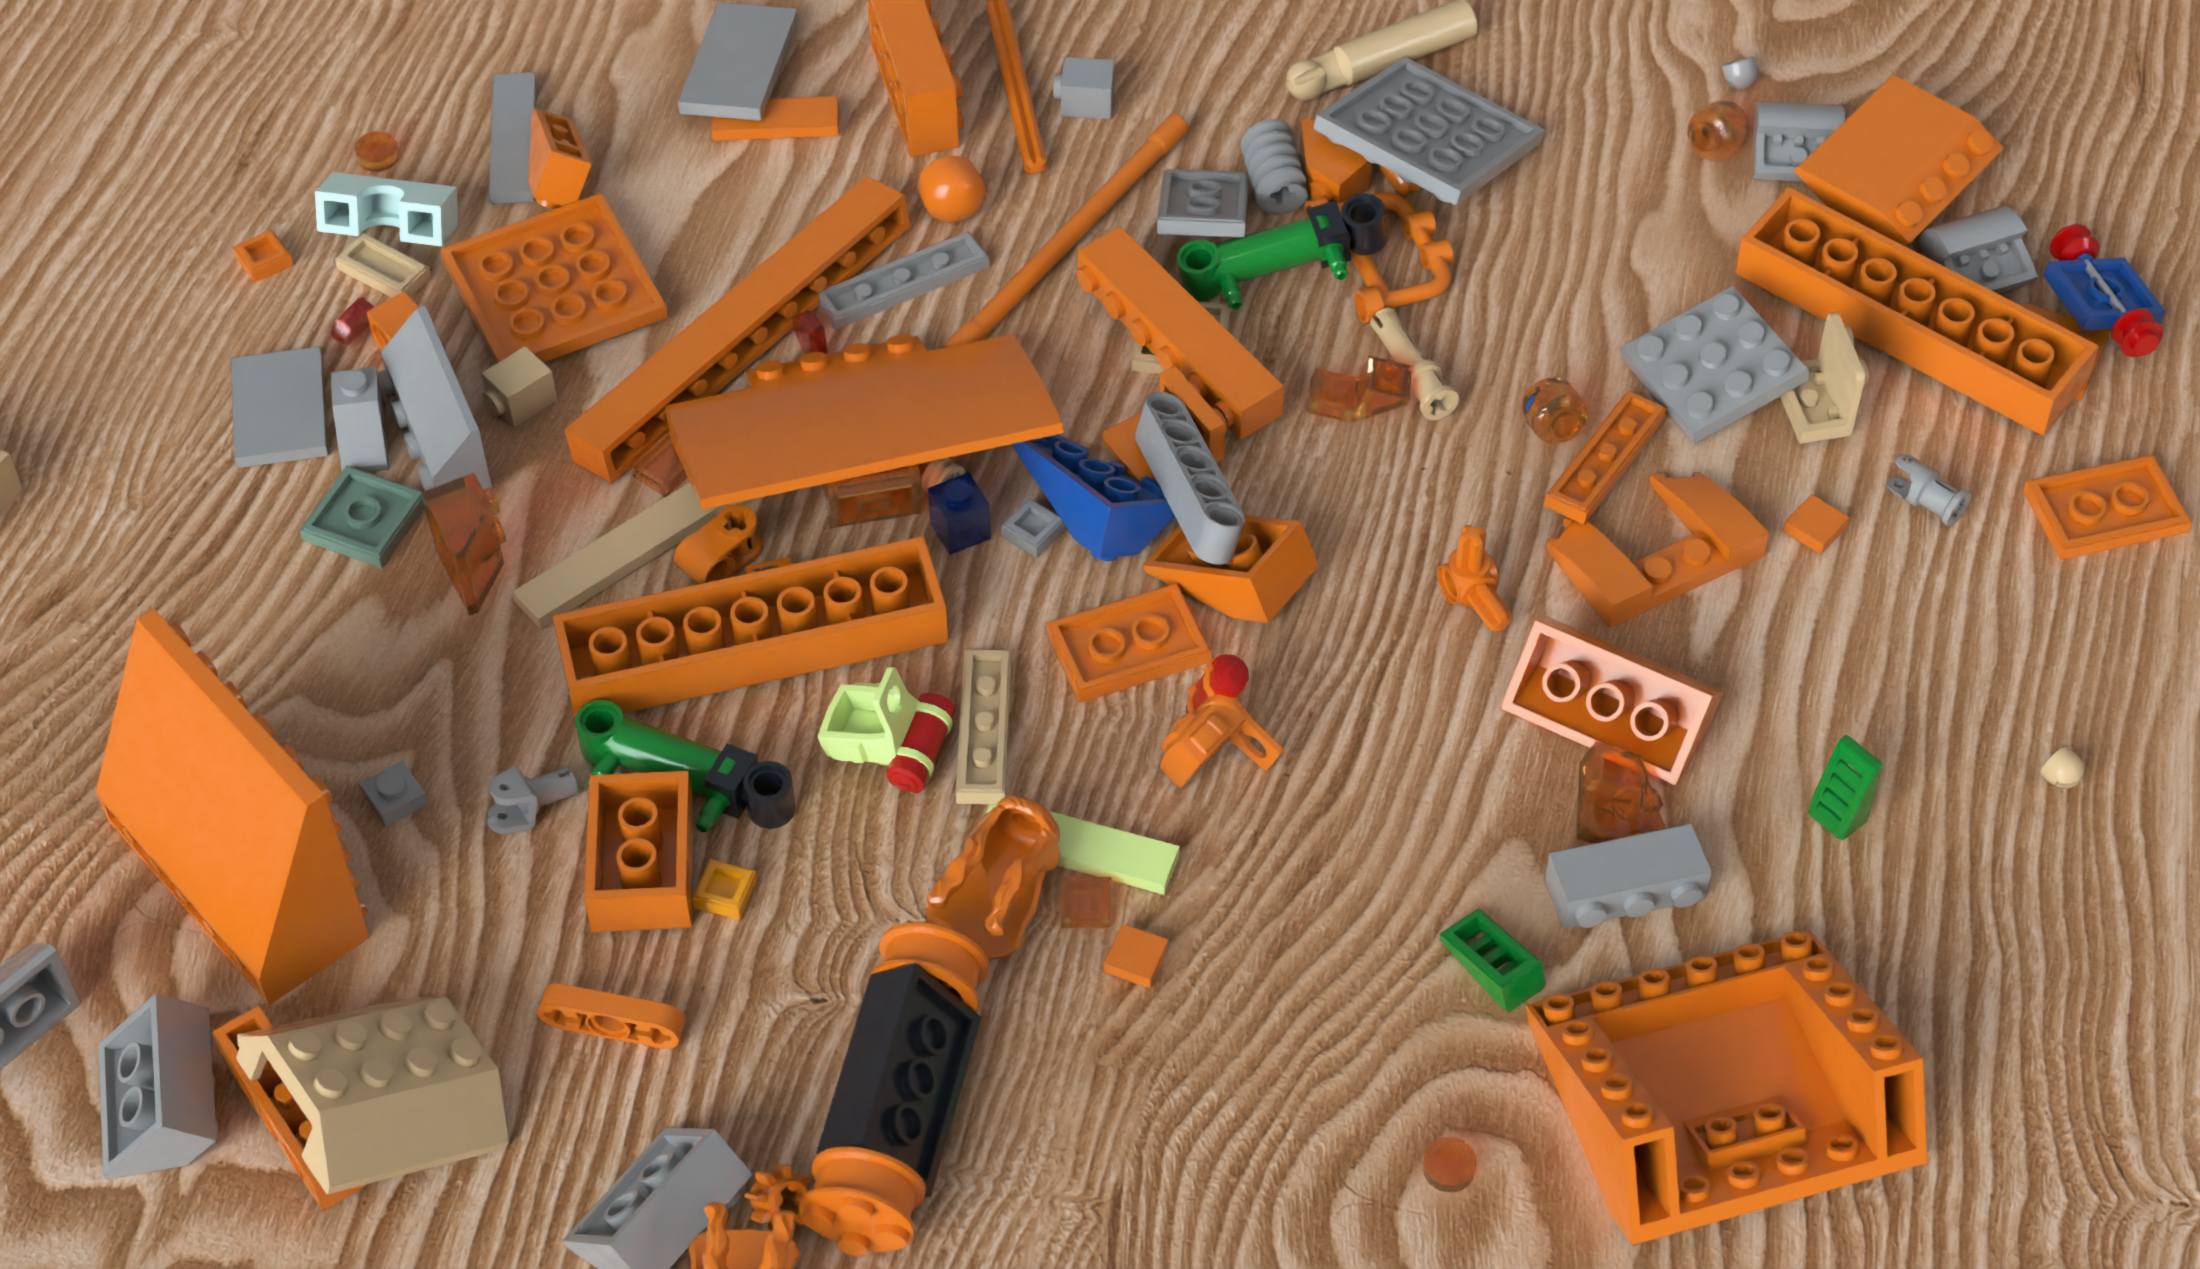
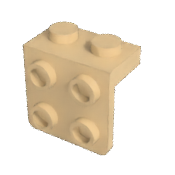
M1831 313L1827 315L1818 358L1802 361L1808 368L1809 381L1780 396L1799 444L1852 436L1856 416H1860L1862 410L1861 395L1863 387L1867 386L1869 382L1868 367L1864 359L1858 358L1854 349V336L1851 328L1844 326L1839 313Z

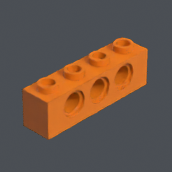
M258 1005L212 1031L225 1065L322 1211L366 1185L326 1194L301 1157L313 1127L268 1059L261 1077L255 1080L249 1079L237 1061L236 1056L239 1051L238 1034L273 1027Z

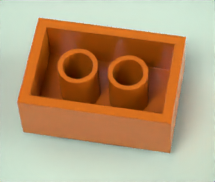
M689 771L589 775L584 901L591 932L692 928L694 800Z

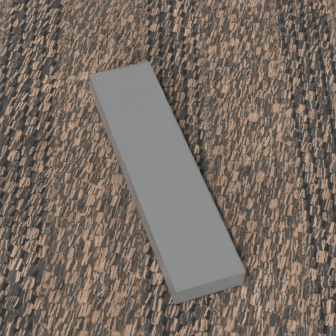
M535 72L493 75L489 183L491 204L534 202V197L528 184L531 115L534 107L536 108L537 95Z
M967 231L824 289L818 293L820 296V305L818 307L833 329L837 330L989 268V257L970 231Z

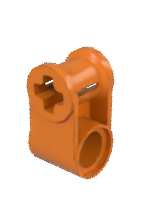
M740 504L722 509L712 520L680 542L674 554L675 565L698 584L733 577L761 555L763 549L761 537L755 532L758 525L756 513L752 508ZM728 520H730L731 530L729 528Z

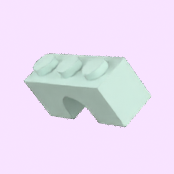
M332 172L315 191L317 231L359 236L369 227L390 225L400 228V241L443 246L458 227L457 187Z

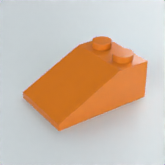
M1244 515L1245 522L1234 556L1229 563L1221 565L1211 564L1197 557L1179 525L1142 566L1145 573L1168 585L1178 583L1183 593L1233 619L1270 623L1297 590L1304 585L1305 581L1319 566V563L1301 521Z

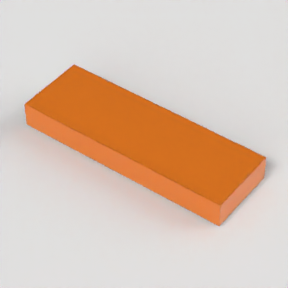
M838 96L769 99L760 121L712 117L713 141L839 136Z

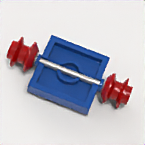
M2074 224L2060 229L2052 239L2049 247L2050 254L2058 261L2048 262L2043 276L2080 328L2092 331L2112 329L2111 336L2113 340L2121 344V351L2128 357H2140L2153 352L2163 337V328L2160 324L2166 311L2125 257L2096 259L2099 254L2100 245L2095 238L2091 237V233L2086 226Z

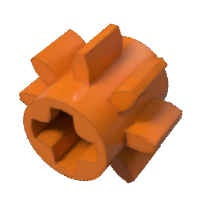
M782 1164L775 1165L773 1176L769 1173L755 1172L757 1181L752 1186L751 1191L745 1193L744 1196L750 1200L754 1209L750 1219L760 1223L768 1221V1229L772 1230L773 1214L776 1211L788 1210L796 1216L794 1224L803 1225L799 1206L802 1197L808 1192L805 1186L810 1178L801 1174L792 1175L791 1166Z

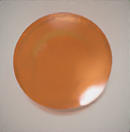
M375 131L367 133L360 137L355 144L358 164L367 171L380 172L393 167L399 159L397 141L387 132Z
M1440 1138L1432 1142L1425 1151L1423 1174L1427 1182L1437 1190L1449 1193L1461 1191L1468 1187L1474 1179L1477 1163L1476 1155L1470 1145L1458 1138Z

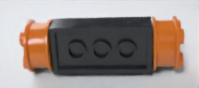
M932 918L928 919L925 923L910 922L898 924L886 930L882 935L879 950L883 960L870 973L816 1151L817 1155L812 1163L811 1172L815 1179L813 1190L807 1192L800 1202L799 1212L802 1222L823 1237L836 1242V1246L840 1251L851 1256H864L868 1251L889 1252L899 1250L908 1246L913 1240L915 1227L911 1220V1214L913 1209L918 1207L925 1197L932 1195L982 1018L977 1014L979 997L975 989L987 977L989 971L988 957L978 944L955 931L949 922L942 919Z

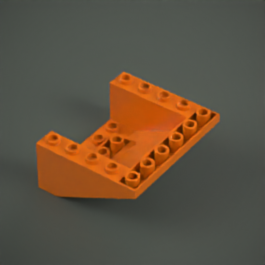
M153 608L136 619L96 793L107 820L268 1005H271L370 938L364 921V917L368 915V910L355 892V890L360 888V884L346 864L351 859V856L337 833L342 831V827L328 806L333 801V798L327 786L317 775L309 778L304 773L303 764L297 753L289 744L285 743L280 746L273 739L275 735L271 726L259 712L253 715L249 713L245 708L246 702L231 681L223 684L217 678L218 672L210 658L203 651L194 653L189 647L190 641L181 626L174 620L167 623Z
M1810 930L1788 932L1782 937L1756 944H1743L1734 950L1711 956L1694 957L1685 963L1662 969H1648L1640 975L1613 982H1599L1591 988L1568 994H1554L1542 1001L1526 1004L1528 1024L1611 1216L1631 1245L1927 1163L1923 1057Z

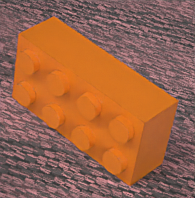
M867 0L871 47L909 156L915 157L959 148L958 130L964 129V118L961 106L957 104V99L963 98L962 85L958 73L951 74L950 72L952 70L948 45H940V42H942L941 28L938 18H931L929 15L932 13L930 0Z

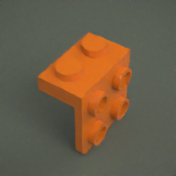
M1175 366L1161 372L1160 392H1166L1181 399L1216 463L1224 460L1227 423L1222 413L1217 408L1212 409L1203 399L1196 383L1191 379L1187 380ZM1141 412L1104 430L1102 434V442L1120 464L1125 465L1127 473L1139 482H1141V478L1146 476L1156 480L1135 440V432Z

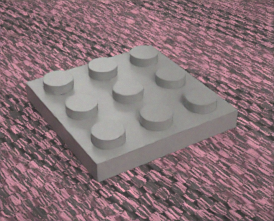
M1734 286L1620 348L1623 362L1660 405L1668 408L1667 413L1694 444L1809 381L1808 368Z

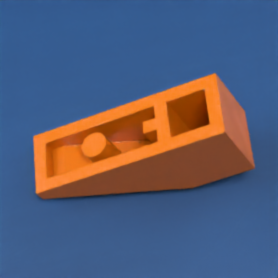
M534 107L531 115L528 184L533 197L536 198L539 204L550 209H556L578 201L592 163L574 120Z

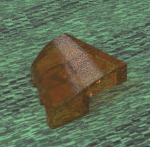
M1595 741L1579 763L1576 839L1596 844L1667 829L1658 812L1664 805L1658 791L1648 781V770L1641 756Z

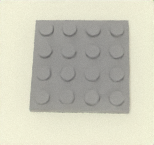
M1405 56L1318 113L1313 127L1314 130L1327 136L1333 143L1350 148L1363 155L1367 161L1398 174L1402 180L1415 183L1435 194L1439 200L1456 206L1540 145L1545 129Z

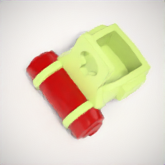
M887 667L880 683L855 682L852 685L841 684L826 711L818 739L828 757L840 761H853L854 763L874 762L888 766L887 779L893 786L905 792L920 793L933 774L935 760L944 739L953 726L952 720L956 709L950 699L939 694L921 693L919 698L916 699L907 691L895 667Z

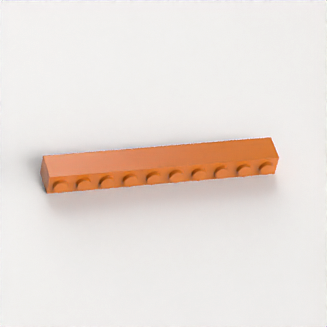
M865 176L564 429L573 462L612 484L670 434L665 405L714 396L820 305L818 293L852 278L911 226L905 194Z

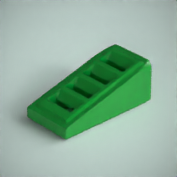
M1844 735L1839 739L1812 796L1808 809L1809 815L1838 839H1846L1868 820L1883 764L1850 736Z
M1479 908L1439 934L1440 941L1484 990L1507 1012L1512 1011L1544 989L1545 978L1542 962ZM1482 932L1484 934L1483 937L1468 946L1466 944L1467 941ZM1493 947H1496L1494 950H1492L1491 952H1489V953L1486 954L1485 956L1481 957V955H1483L1484 953H1486L1487 951H1489V950L1492 949ZM1507 961L1510 962V963H1508L1507 965H1505L1504 967H1502L1501 969H1499L1498 971L1496 970L1498 967H1500L1501 965H1503V964L1506 963Z

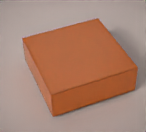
M272 229L233 246L236 259L254 283L293 266L290 253Z
M1811 494L1785 520L1783 532L1817 553L1822 554L1848 527L1850 517Z
M1122 924L1103 963V973L1151 988L1169 949V939Z

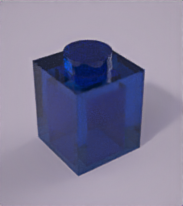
M970 472L928 488L930 524L949 555L991 539L990 504Z

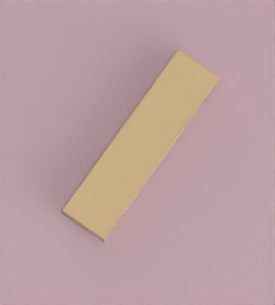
M964 650L956 804H997L1002 798L1006 797L1012 650Z

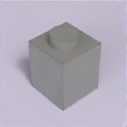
M1064 57L1062 74H1055L1053 98L1061 99V117L1111 119L1115 91L1114 60Z

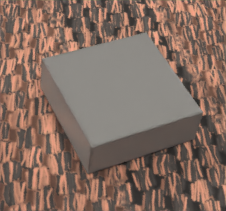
M1029 498L1001 525V537L1038 558L1066 530V526L1057 514Z

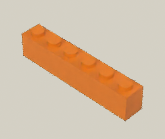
M1121 226L1078 249V270L1076 271V276L1084 291L1087 293L1092 292L1103 303L1107 313L1113 319H1119L1130 330L1132 337L1140 346H1146L1156 355L1159 364L1164 370L1175 366L1187 380H1193L1198 386L1203 399L1212 409L1217 408L1226 420L1227 428L1240 441L1283 415L1284 385Z

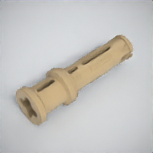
M1384 308L1377 311L1375 315L1382 325L1373 317L1371 318L1370 325L1403 372L1404 387L1408 393L1415 395L1419 400L1423 416L1428 420H1439L1448 416L1458 405L1459 396L1456 390L1445 384L1439 365L1434 361L1426 360L1398 318L1395 310Z

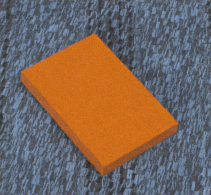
M2154 454L2028 480L2023 489L2028 502L2060 560L2189 533L2192 525L2190 517Z
M1178 583L1046 622V634L1079 703L1209 663L1212 659V651Z

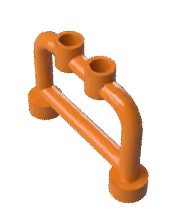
M1384 192L1371 195L1381 199L1385 210H1391L1399 215L1402 220L1405 237L1415 242L1419 249L1422 266L1425 270L1430 269L1434 278L1428 282L1389 291L1369 255H1358L1350 251L1351 259L1367 288L1356 290L1354 294L1356 312L1363 324H1369L1372 317L1380 321L1375 313L1381 309L1396 308L1439 296L1450 284L1451 272L1448 265L1453 263V250L1450 242L1447 239L1434 241L1431 235H1434L1436 232V223L1432 212L1429 209L1417 212L1406 198L1398 194ZM1322 197L1306 201L1304 205L1305 218H1308L1307 208L1329 203L1327 199ZM1346 201L1337 203L1340 213L1342 206Z

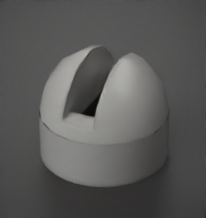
M1754 56L1722 65L1724 77L1728 85L1735 89L1748 88L1757 79L1758 72Z

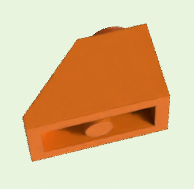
M1307 117L1302 120L1300 160L1306 177L1305 188L1308 192V197L1312 200L1324 197L1328 202L1336 201L1338 203L1366 192L1371 185L1372 163L1367 161L1363 155L1344 145L1333 143L1327 136L1314 130V121Z

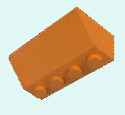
M1547 617L1535 620L1500 708L1677 785L1704 740L1724 692Z

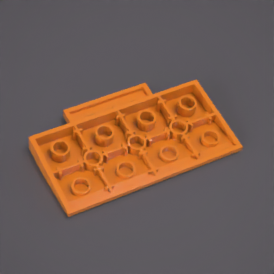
M907 334L895 335L888 338L887 342L874 345L855 343L846 346L840 352L830 354L811 352L801 356L800 360L786 363L767 361L761 363L756 369L745 371L748 389L665 405L671 441L702 510L1064 433L1063 422L1047 389L1014 334L932 351L926 350L918 336L912 337Z

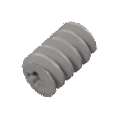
M1279 119L1263 120L1251 126L1244 133L1241 140V152L1244 156V163L1248 169V176L1251 180V186L1259 208L1274 215L1287 214L1297 210L1305 203L1309 195L1305 188L1306 177L1303 173L1302 164L1299 161L1298 151L1295 148L1291 128L1288 123Z

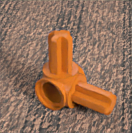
M1466 525L1461 530L1458 547L1452 551L1448 563L1438 566V582L1443 594L1450 603L1457 604L1460 602L1466 608L1473 607L1487 628L1499 633L1512 623L1513 614L1496 592L1499 577L1492 558L1485 551L1486 533L1484 529Z

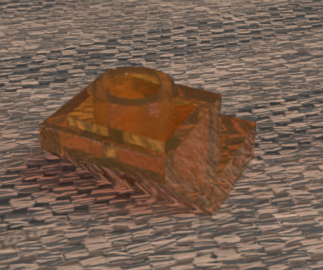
M1368 356L1359 378L1315 368L1310 379L1308 413L1352 423L1406 406L1410 400L1412 366Z

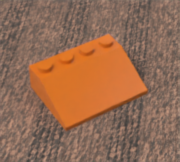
M1893 74L1793 171L1827 207L1907 246L2004 147L1974 116Z

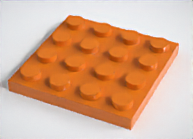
M602 193L440 249L442 262L496 364L524 346L544 363L668 318L666 304Z

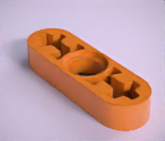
M559 983L549 984L545 987L536 1011L537 1016L544 1023L557 1029L662 1049L674 1048L679 1044L686 1023L685 1015L679 1009L669 1004Z

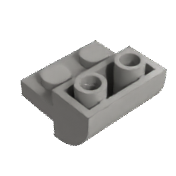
M1756 101L1753 108V179L1803 182L1793 170L1845 121L1843 105Z
M2006 206L1926 228L1916 237L1925 257L1997 294L2032 284L2039 277L2022 240V237L2028 230L2018 214Z

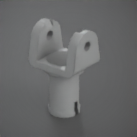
M514 766L495 776L490 781L489 795L491 794L494 802L497 804L488 810V826L499 834H511L533 829L536 825V814L539 813L540 807L577 795L578 786L574 774L570 773V768L565 766L560 768V770L530 780L522 775L517 766Z

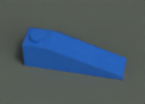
M1059 434L1011 444L1073 538L1087 548L1093 557L1099 560L1114 561L1120 556L1138 555L1175 518L1156 480L1146 476L1141 478V482L1124 475L1125 465L1114 460L1105 462L1088 458L1089 448Z

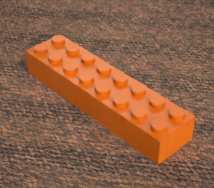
M1790 187L1779 196L1741 238L1735 273L1738 276L1826 321L1828 314L1839 313L1844 326L1851 328L1854 337L2042 436L2046 434L2089 381L2099 345Z
M924 536L552 615L574 718L584 704L593 700L603 699L612 701L620 707L623 713H628L948 642L946 606Z

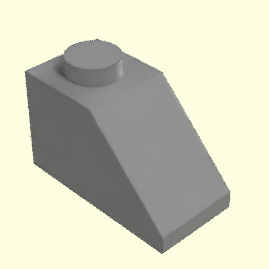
M370 367L331 372L332 408L342 471L346 466L364 472L389 470L385 400L377 368Z

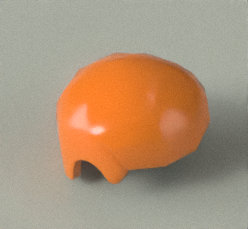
M948 155L932 161L921 172L917 185L920 198L929 214L937 220L950 224L972 217L981 209L986 199L987 190L982 176L976 170L971 160L964 156Z

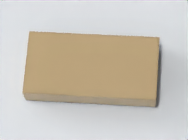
M362 233L335 258L338 270L391 298L402 292H405L411 298L432 278L430 267L365 233Z

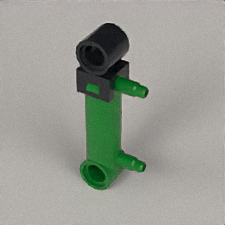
M1358 194L1350 197L1343 204L1341 213L1337 202L1332 201L1307 208L1308 218L1245 235V238L1238 237L1216 244L1206 240L1191 241L1180 248L1177 254L1181 285L1196 301L1211 300L1222 292L1229 308L1237 310L1242 306L1238 283L1318 260L1322 269L1330 267L1335 278L1343 280L1348 276L1346 262L1351 261L1350 251L1358 255H1372L1381 251L1386 246L1388 234L1384 204L1380 198L1374 195Z
M600 699L586 703L576 714L575 724L581 754L587 762L595 765L591 775L614 774L619 765L639 773L689 771L692 792L707 797V801L700 810L699 817L695 822L696 828L701 832H708L722 813L739 819L746 807L751 821L761 828H779L787 824L794 816L796 807L791 773L786 766L779 762L765 761L758 763L757 754L730 744H726L722 751L713 749L626 717L617 704L608 700Z

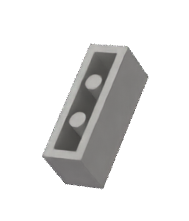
M1687 824L1549 853L1545 883L1562 928L1568 929L1577 926L1590 928L1606 920L1625 916L1637 918L1653 910L1672 906L1684 908L1692 906L1698 901L1705 900L1712 871L1693 825Z

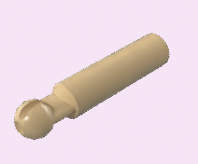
M1466 0L1448 2L1335 46L1330 52L1309 60L1295 62L1287 72L1286 87L1293 97L1303 101L1316 99L1322 93L1342 85L1355 84L1377 75L1404 56L1411 60H1416L1474 37L1477 33L1475 14Z

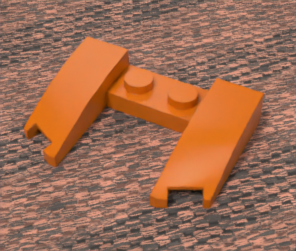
M1693 472L1692 477L1666 478L1664 473H1655L1650 475L1649 484L1693 535L1632 563L1591 523L1587 521L1584 525L1565 517L1563 521V526L1566 527L1565 531L1558 539L1548 538L1545 549L1609 628L1763 557L1769 532L1731 494L1700 472Z

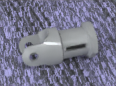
M1907 454L1898 455L1895 463L1899 468L1910 474L1911 484L1904 479L1892 477L1887 481L1888 489L1913 506L1918 507L1922 505L1942 518L1943 524L1948 527L1953 526L1967 509L1972 494L1966 489L1958 490L1939 478L1938 471L1913 456Z

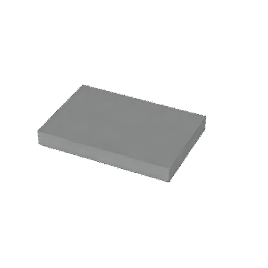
M1164 170L1157 218V234L1245 238L1249 179L1247 172Z
M321 347L231 358L234 458L237 468L328 456L324 366Z

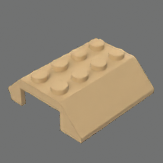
M447 997L398 999L370 1005L368 1008H356L324 1015V1017L279 1025V1027H269L241 1033L237 1036L239 1051L236 1059L249 1079L255 1080L261 1077L268 1059L313 1127L301 1157L326 1194L506 1149L509 1143L499 1069Z

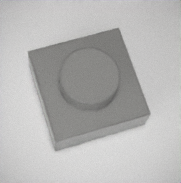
M403 761L359 783L363 796L385 827L428 805L426 793Z

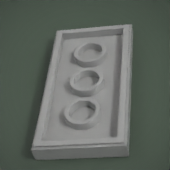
M718 2L679 97V114L760 121L799 21L797 8Z

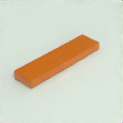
M1627 390L1546 493L1543 506L1585 525L1664 422L1668 408Z

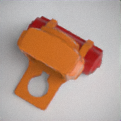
M1222 654L1211 659L1202 669L1205 672L1200 680L1195 681L1186 691L1189 694L1186 714L1172 725L1162 743L1164 755L1161 760L1160 769L1180 789L1228 741L1237 745L1264 771H1267L1284 751L1252 719L1240 703L1239 699L1243 695L1249 680V670L1244 661L1235 655ZM1248 736H1252L1260 741L1266 753L1256 749Z

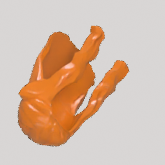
M1011 795L1002 798L990 812L984 814L975 830L966 837L963 852L950 862L946 874L937 881L931 892L927 894L926 920L937 918L949 922L955 931L978 944L986 953L988 959L1008 957L1017 951L1022 945L1025 930L1036 914L1045 874L1047 871L1055 869L1061 859L1058 845L1060 830L1051 813L1043 805L1024 796Z
M712 1202L704 1207V1211L709 1218L707 1231L698 1234L689 1245L691 1269H793L794 1262L800 1255L799 1250L796 1249L795 1242L792 1240L794 1221L796 1219L793 1212L788 1210L776 1211L773 1214L771 1231H758L754 1229L725 1230L728 1212L724 1204Z

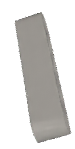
M1152 392L1145 398L1135 432V440L1193 552L1197 557L1208 563L1227 564L1232 561L1245 522L1244 513L1185 404L1175 395L1166 392Z

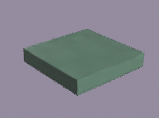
M346 466L299 530L301 538L308 543L383 568L427 506V495L425 492Z

